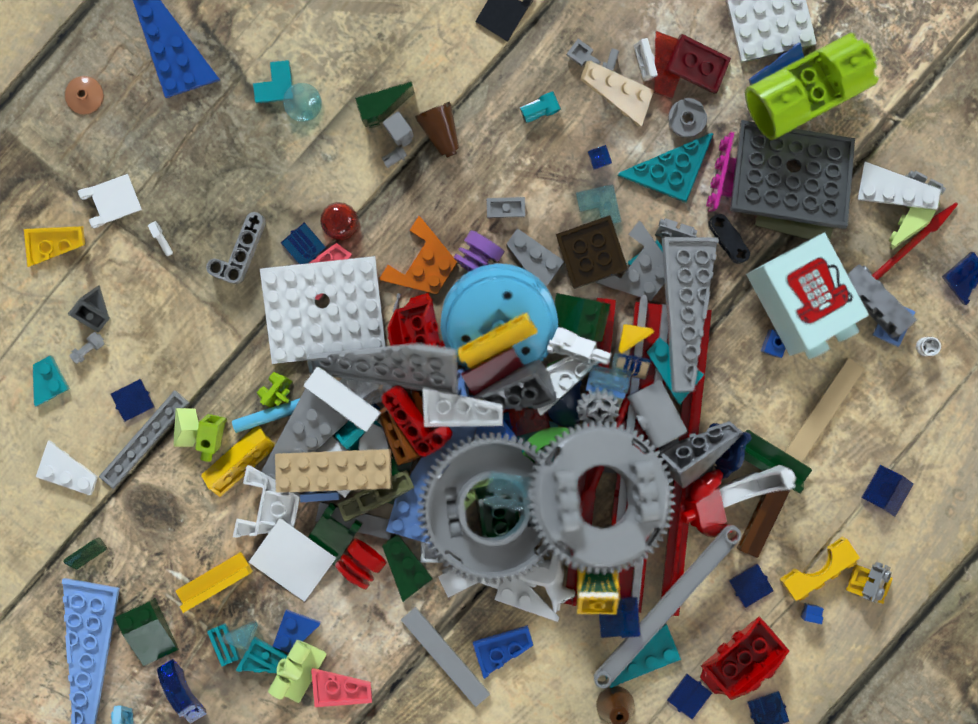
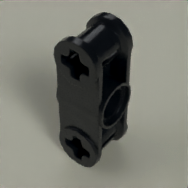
M716 214L711 217L708 227L713 235L719 239V245L727 253L731 261L736 264L746 262L750 257V251L738 231L732 226L725 215ZM716 220H721L720 226H715ZM742 251V258H737L738 252Z

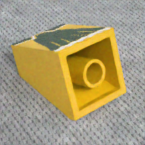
M578 564L577 614H616L619 601L618 572L615 570V567L614 573H609L607 569L606 574H602L599 569L598 574L593 573V568L590 573L586 572V566L583 571L578 570Z

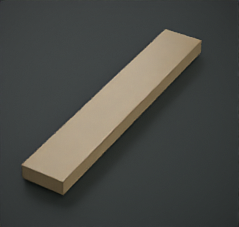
M850 358L845 360L784 452L800 462L804 460L865 369Z

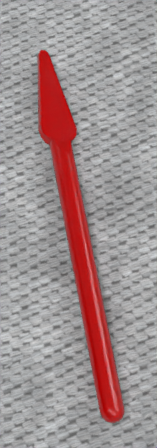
M955 202L934 216L929 225L922 229L872 276L879 280L929 233L936 232L958 206V203Z
M627 396L623 399L618 411L619 415L616 416L614 421L617 428L622 424L630 404ZM597 465L588 490L582 494L579 507L582 520H584L595 501V490L605 466Z

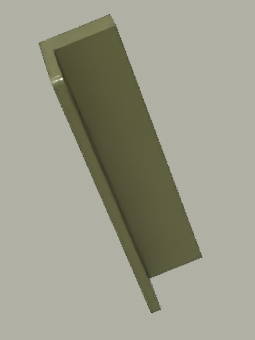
M756 215L754 226L806 240L825 232L830 241L832 231L835 229L834 227Z

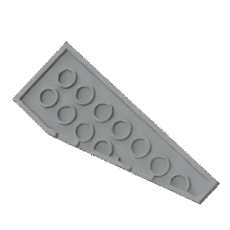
M410 344L309 354L307 358L309 373H313L317 367H320L332 377L387 386L399 385L406 389L423 391V387L457 395L459 392L456 350Z

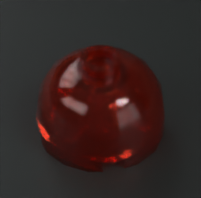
M335 202L329 204L323 210L320 224L328 237L342 241L349 239L358 229L359 219L352 206L343 202Z

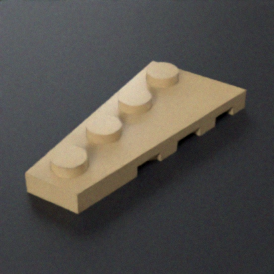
M587 61L580 80L597 94H601L607 99L608 103L617 107L624 116L634 121L635 125L638 127L642 126L654 90L592 61Z

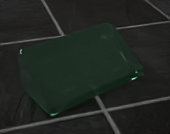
M98 537L65 558L63 562L73 569H79L106 551L107 546L101 537Z

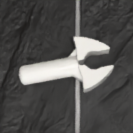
M156 221L150 223L148 227L154 238L156 237L165 255H172L173 252L163 236V231Z

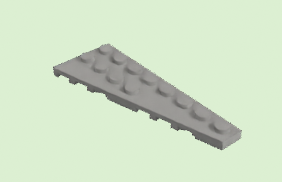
M664 237L662 239L672 392L694 391L698 355H700L701 337L704 333V319H706L710 297V283L713 278V265L716 260V247L719 239L716 237Z

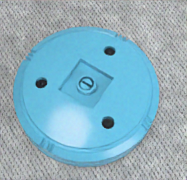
M491 264L476 268L462 276L451 287L444 300L441 312V334L444 345L448 349L456 350L458 365L468 370L469 367L466 362H461L458 357V348L527 312L538 332L513 345V348L524 365L538 359L544 361L543 358H546L549 354L547 350L549 341L553 339L558 329L557 311L552 295L538 277L523 268L508 264Z

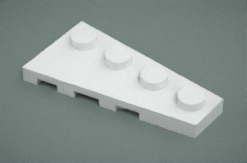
M423 387L424 427L503 426L501 404Z

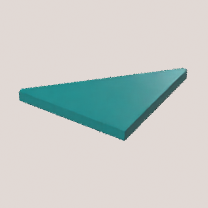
M710 133L619 172L618 176L686 203L714 134Z

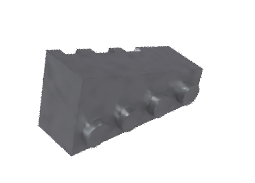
M857 265L847 275L866 311L891 338L900 336L917 319L885 289L879 280H876L871 275V271L866 266Z

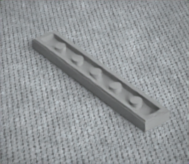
M174 390L99 477L112 489H115L175 421L176 408H186L190 402Z
M414 607L401 619L475 707L490 695V692L417 607Z

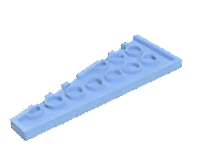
M64 578L62 579L65 606L64 622L66 621L67 663L69 664V696L72 707L71 724H96L120 588Z

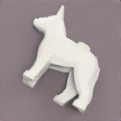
M559 541V543L566 549L567 546L562 541ZM560 554L552 555L551 560H545V562L537 561L539 567L533 564L531 566L533 572L526 569V576L521 572L518 573L519 579L525 581V585L545 587L552 601L554 613L560 610L562 603L576 596L575 591L564 586L565 570L563 560H558Z

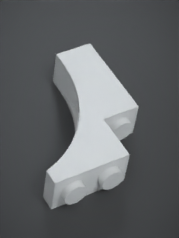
M778 465L760 473L754 471L722 484L717 488H720L725 508L758 495L791 489L795 487L793 483L795 476L792 470Z

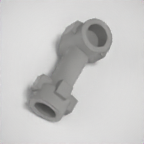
M92 333L86 338L88 341L86 345L79 350L75 348L71 351L70 358L78 364L85 360L83 356L93 348L96 351L105 344L100 334Z

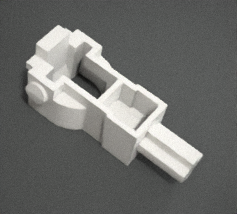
M562 328L557 329L547 348L548 353L552 355L554 352L560 355L565 354L588 364L591 363V360H595L607 365L611 357L610 353L597 349L596 342L581 338Z

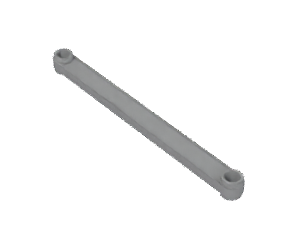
M726 526L600 666L594 674V681L598 687L607 688L738 543L741 539V532L736 526ZM730 531H736L734 538H727V534ZM602 675L608 677L603 682L598 681V678Z

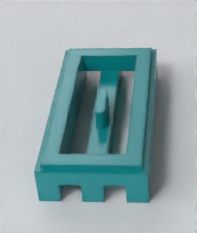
M226 623L207 631L221 667L240 659ZM221 629H223L234 657L232 658L220 632ZM214 632H216V635H217V637H218V639H219V642H220V644H221V647H222V649H223V651H224V654H225L227 660L224 659V656H223L222 651H221V649H220V647H219V644H218L217 639H216V637H215V635H214Z

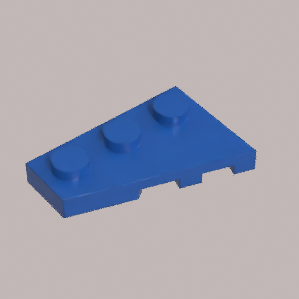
M528 625L473 641L484 679L494 670L503 667L512 658H516L534 646Z

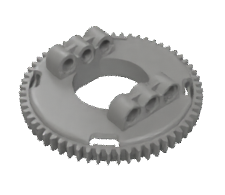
M591 421L589 427L585 422L582 423V429L579 424L575 425V431L570 427L567 429L568 434L565 431L561 432L562 438L559 435L555 436L557 442L549 441L551 448L545 446L544 449L547 453L540 452L539 455L542 459L535 460L539 466H532L536 473L529 474L534 480L527 482L532 485V488L526 490L532 493V496L526 497L527 500H532V504L527 505V507L533 508V511L528 513V515H534L535 517L530 522L537 523L533 530L541 531L537 537L544 536L545 539L541 543H549L546 549H554L553 556L560 554L558 557L560 561L566 558L564 562L566 565H569L572 561V568H576L579 564L578 570L583 571L586 566V572L590 573L593 568V573L598 574L599 569L602 574H606L607 569L609 573H614V567L617 572H621V566L627 570L628 563L634 567V560L638 563L642 562L640 556L648 558L646 552L653 553L654 551L651 547L658 548L659 545L656 541H663L660 535L667 534L664 527H670L666 521L673 519L668 514L674 512L673 509H670V505L675 504V502L670 501V498L675 497L674 494H670V490L675 488L669 486L673 479H667L671 472H665L664 470L668 464H661L664 457H657L660 451L653 452L655 445L648 446L649 439L642 441L643 434L636 437L637 430L630 433L631 427L623 430V424L617 428L616 422L611 423L610 426L609 421L604 422L603 426L601 421H598L596 426L594 421ZM559 447L561 453L555 458L551 465H546L549 464L553 456L558 452L556 448ZM595 465L606 466L615 470L623 478L626 486L627 510L619 522L605 529H598L588 525L581 519L579 513L576 481L585 470ZM557 541H562L567 547L572 549L574 555L570 556L571 552L565 549Z
M490 432L489 438L486 437L485 433H482V439L475 435L474 441L467 437L468 443L465 444L463 440H460V447L454 443L453 447L455 450L452 451L447 448L449 453L447 456L441 453L443 460L436 459L438 466L431 465V468L434 470L433 473L427 472L430 479H423L427 486L420 487L425 493L419 494L423 501L418 502V505L423 506V508L417 510L418 513L423 514V516L418 517V520L424 521L419 526L421 529L426 528L422 535L429 536L425 539V542H432L428 546L430 550L435 548L432 554L434 556L440 554L437 560L441 562L445 559L443 566L447 567L451 564L449 570L452 572L456 568V575L458 576L463 572V578L466 579L470 575L471 581H474L475 576H477L479 583H481L482 578L485 579L487 584L490 578H492L495 584L497 578L504 583V577L512 581L511 575L519 579V572L526 576V569L533 572L531 567L533 564L539 567L538 560L545 562L544 554L550 557L546 549L549 543L542 544L538 548V555L534 553V548L543 537H537L541 532L540 530H533L537 523L530 522L535 517L534 515H528V513L533 511V508L527 507V505L532 504V500H527L526 497L532 496V493L526 490L532 488V485L527 482L534 480L529 474L536 473L532 466H539V464H534L530 459L522 455L523 449L525 450L524 453L535 461L536 459H542L539 453L543 451L538 450L535 452L537 448L535 445L529 448V441L523 445V438L516 442V436L513 435L511 440H509V435L506 433L504 438H502L501 433H497L496 438H494L492 432ZM450 462V465L448 466V468L444 471V473L442 474V476H441L440 478H438V477L440 476V474L442 473V471L445 469V467H446V466L448 465V463ZM488 478H503L512 482L517 487L516 490L520 504L519 512L521 517L517 525L507 534L496 538H486L473 533L467 527L465 497L475 484ZM444 552H452L455 556L462 560V564L454 557H452L449 553L446 555Z

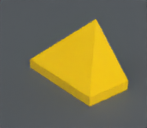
M623 324L618 349L619 353L622 354L654 331L650 328Z

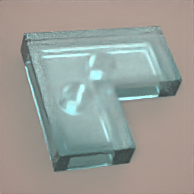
M613 184L575 193L580 212L598 208L600 218L611 215L614 224L622 222Z
M614 353L611 369L592 365L589 385L627 393L633 357ZM618 357L626 358L623 368L616 367Z

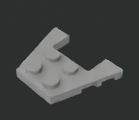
M638 221L629 235L641 243L644 248L628 268L629 271H626L622 278L614 275L596 283L638 297L646 295L647 300L651 301L665 283L663 252L642 222Z

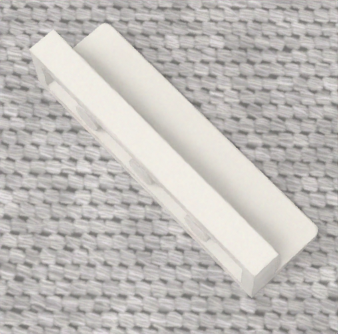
M320 367L314 370L304 384V387L364 431H367L375 419H378L382 414Z

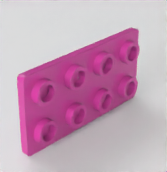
M734 132L724 136V139H721L719 144L721 155L715 162L714 169L717 170V173L712 178L710 188H713L711 196H708L706 203L710 213L718 209L720 196L732 198L736 158L729 156Z

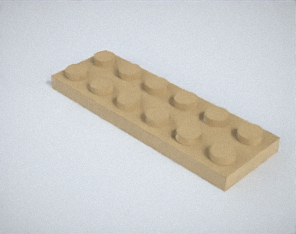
M391 449L275 454L276 493L392 489Z

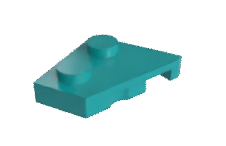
M48 356L33 364L35 407L70 389L53 356Z
M254 637L236 671L277 673L278 663L280 660L286 659L288 655Z

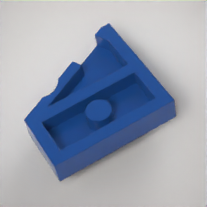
M286 609L272 647L289 653L296 640L304 641L319 627L321 622Z

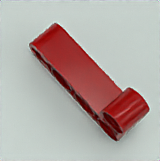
M395 385L382 395L384 406L418 455L428 456L443 447L452 438L453 433L449 427H437L434 430L430 427H424V417L403 387Z

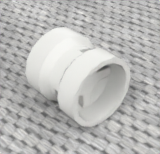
M923 337L916 343V350L922 356L937 355L941 349L940 341L935 337Z

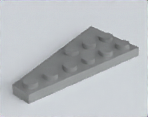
M305 388L261 472L276 480L275 454L315 452L349 419Z

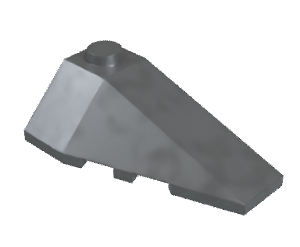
M540 359L521 366L471 397L501 404L502 411L512 408L522 410V407L537 409L557 402L550 374Z
M728 421L708 428L707 432L698 435L696 433L690 434L689 438L684 440H673L657 450L660 451L658 456L659 458L664 457L662 463L664 465L668 464L666 469L668 472H671L670 476L684 488L698 479L742 435V431Z

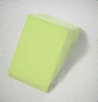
M176 408L174 447L194 446L199 425L196 409Z

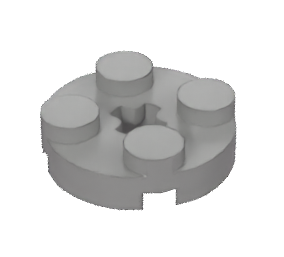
M686 98L676 102L671 107L668 114V125L680 137H694L704 129L707 122V114L699 101ZM687 113L691 114L690 118H692L693 120L692 122L688 121V123L684 122L682 116H686Z

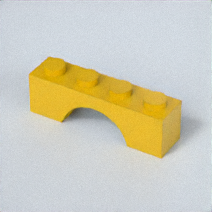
M841 537L827 546V561L819 571L807 574L793 569L780 578V581L795 601L804 600L809 596V592L822 588L825 585L824 582L830 578H837L841 574L840 571L856 565V561L860 557L847 538Z

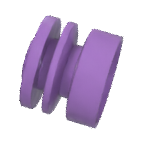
M470 230L464 240L470 248L467 250L459 247L458 250L465 256L462 257L455 254L453 258L462 268L470 272L481 266L490 265L488 263L489 260L499 262L505 251L487 238Z

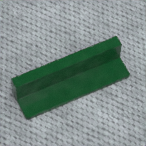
M746 430V432L750 433L751 440L745 447L744 460L762 471L778 465L792 470L795 476V481H793L795 487L791 489L800 494L804 489V481L812 472V469L752 431Z

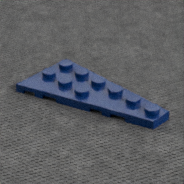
M133 0L166 98L220 81L219 77L161 0Z

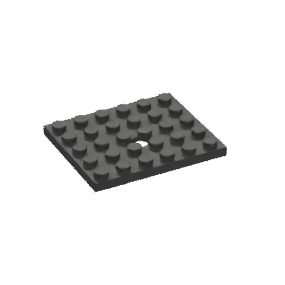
M741 120L730 211L846 229L849 218L855 138L793 129L774 140H770L762 134L755 122ZM788 161H797V164L801 166L800 171L796 173L790 172L786 166Z

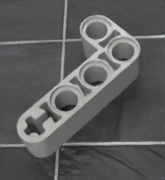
M257 212L249 213L244 221L229 262L211 259L206 265L207 272L212 276L233 284L243 282L265 228V218ZM258 219L260 223L254 225L252 220ZM248 229H254L256 231V234ZM251 234L253 241L250 244H246L244 239L247 235ZM241 252L246 254V259L243 262H239L237 259L238 254ZM216 263L221 265V270L218 273L213 271V265ZM233 270H237L239 273L236 280H232L230 277Z

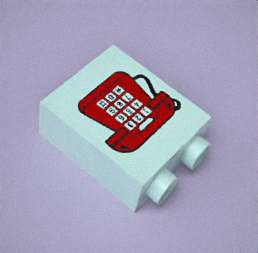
M825 232L746 274L790 356L805 352L808 359H812L830 349L826 342L827 339L835 335L838 342L852 337L860 332L856 322L869 315Z

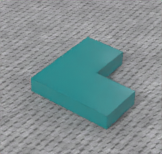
M290 61L270 62L272 81L253 83L255 103L293 100Z

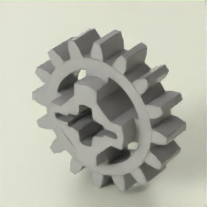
M596 387L595 392L589 389L588 395L582 394L583 400H578L579 406L576 408L579 413V419L583 420V423L586 422L588 424L594 421L596 425L598 421H601L602 424L606 421L614 422L613 416L619 415L617 411L620 409L618 399L612 391L607 393L606 388L599 391L598 387Z

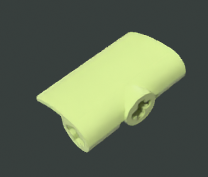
M296 640L287 658L280 660L278 663L277 675L268 693L277 699H283L285 696L300 703L312 682L311 669H319L327 654L308 643Z

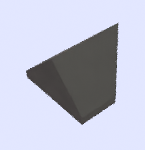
M100 285L82 296L68 313L69 316L98 333L110 319Z

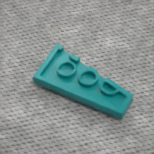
M667 623L661 627L609 685L610 688L681 660Z

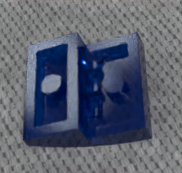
M619 597L616 614H598L601 638L641 636L637 597Z

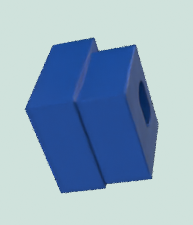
M804 603L801 618L805 621L822 625L824 609L821 606Z

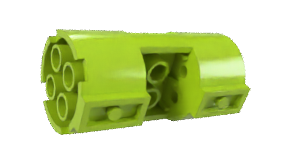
M848 33L745 89V100L749 113L762 134L768 139L774 140L875 86L878 82V76H875L874 69L877 68L875 62L877 58L868 42L865 43L862 39L858 41L854 33Z

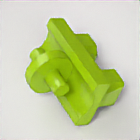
M273 372L268 379L273 384L272 387L268 389L263 386L257 392L261 399L260 402L270 408L275 404L279 406L282 401L286 403L290 401L287 397L290 392L288 387L293 382L289 378Z

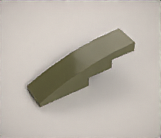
M407 470L392 476V489H366L337 505L344 522H348L412 490L414 486Z

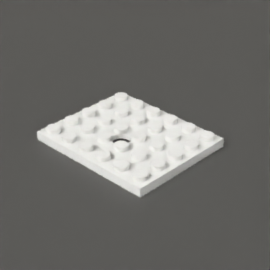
M375 256L260 269L272 364L305 361L309 354L386 347ZM320 293L326 294L330 299V303L326 308H319L315 304V297Z

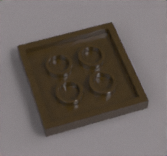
M611 215L556 234L573 289L629 271Z

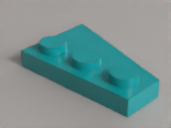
M658 337L646 353L672 392L669 345ZM698 369L695 385L704 376V374ZM672 392L680 405L689 392Z

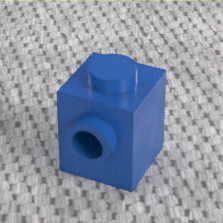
M776 329L768 330L761 352L782 358L786 348Z

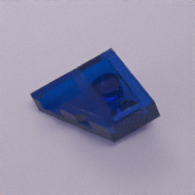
M970 252L942 276L963 305L969 304V296L978 284V257L974 252Z

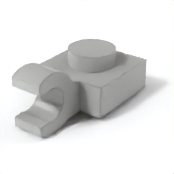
M577 39L567 53V57L581 67L587 61H592L598 65L601 63L591 55L593 49L580 39Z

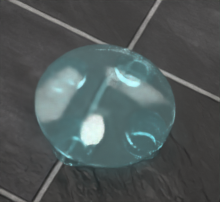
M297 83L286 91L283 107L292 119L300 122L310 121L321 110V96L312 85Z

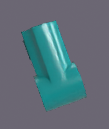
M552 91L540 96L538 100L520 107V110L527 124L540 117L553 115L559 112L561 107Z

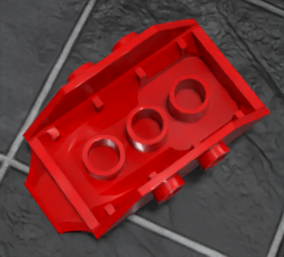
M429 293L412 297L404 307L395 309L387 327L390 346L422 344L446 348L444 342L440 340L433 301Z
M760 616L742 631L738 630L735 632L727 644L722 643L717 648V652L701 665L702 673L700 678L714 694H723L730 700H733L751 691H756L761 686V682L775 675L776 670L790 650Z

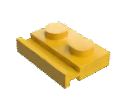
M857 564L854 565L848 581V587L845 590L863 597L862 591L866 581L872 583L875 581L868 577L871 569ZM892 577L884 584V596L881 600H878L881 604H884L885 596H887L893 580Z

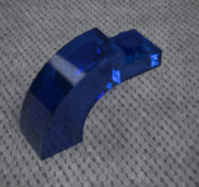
M174 659L157 668L162 689L179 717L184 716L191 724L207 714L205 707L188 687L183 669Z

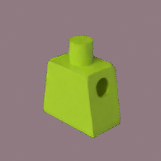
M207 414L199 421L195 449L201 451L200 460L211 462L213 454L220 449L226 423L225 417Z

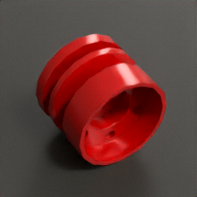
M356 538L347 548L352 557L343 554L341 556L342 561H337L335 567L349 582L366 590L370 586L368 581L372 582L375 579L370 570L380 573L387 562L371 546Z

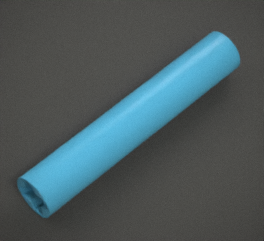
M300 398L232 420L235 433L290 416Z

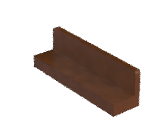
M790 489L762 494L737 546L738 550L756 558L759 557Z

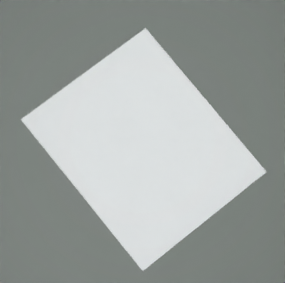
M280 518L252 556L249 563L305 602L336 557Z

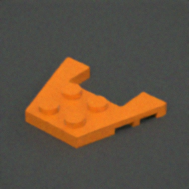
M418 216L409 231L425 240L426 243L406 274H402L390 265H387L379 280L438 294L458 262L424 220Z

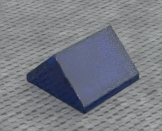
M879 465L861 498L895 517L914 483L904 476Z

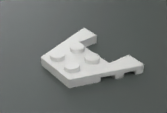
M247 465L243 484L263 488L257 521L251 522L237 519L233 537L269 534L280 518L294 528L300 493H276L275 479Z

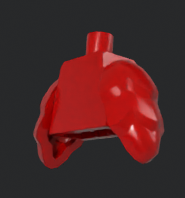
M719 469L704 474L692 485L689 493L690 497L685 501L687 511L680 514L684 524L690 523L691 526L697 527V530L703 535L713 538L717 537L726 526H729V524H724L727 523L720 488H717L721 484L723 473Z

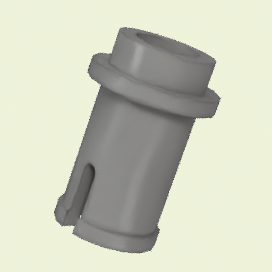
M402 146L396 147V150L382 157V160L387 168L400 160L404 161L407 154Z

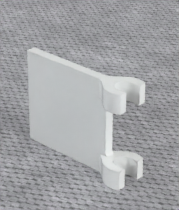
M128 174L93 187L78 190L79 197L82 200L93 197L99 213L98 217L89 219L90 225L93 228L142 210Z

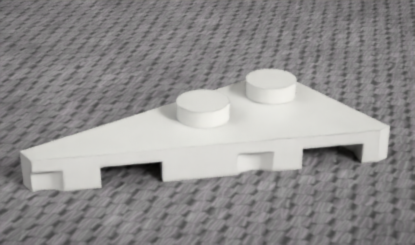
M511 575L512 581L504 577V583L501 582L497 590L496 601L558 622L559 616L554 613L553 609L530 586L525 585V581L517 579L514 575Z

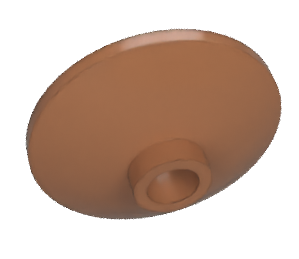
M80 76L74 78L66 87V103L71 110L78 114H91L103 102V89L91 77ZM81 91L85 92V95L83 97L79 96V93Z

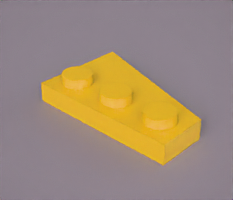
M83 226L24 229L27 267L85 245Z

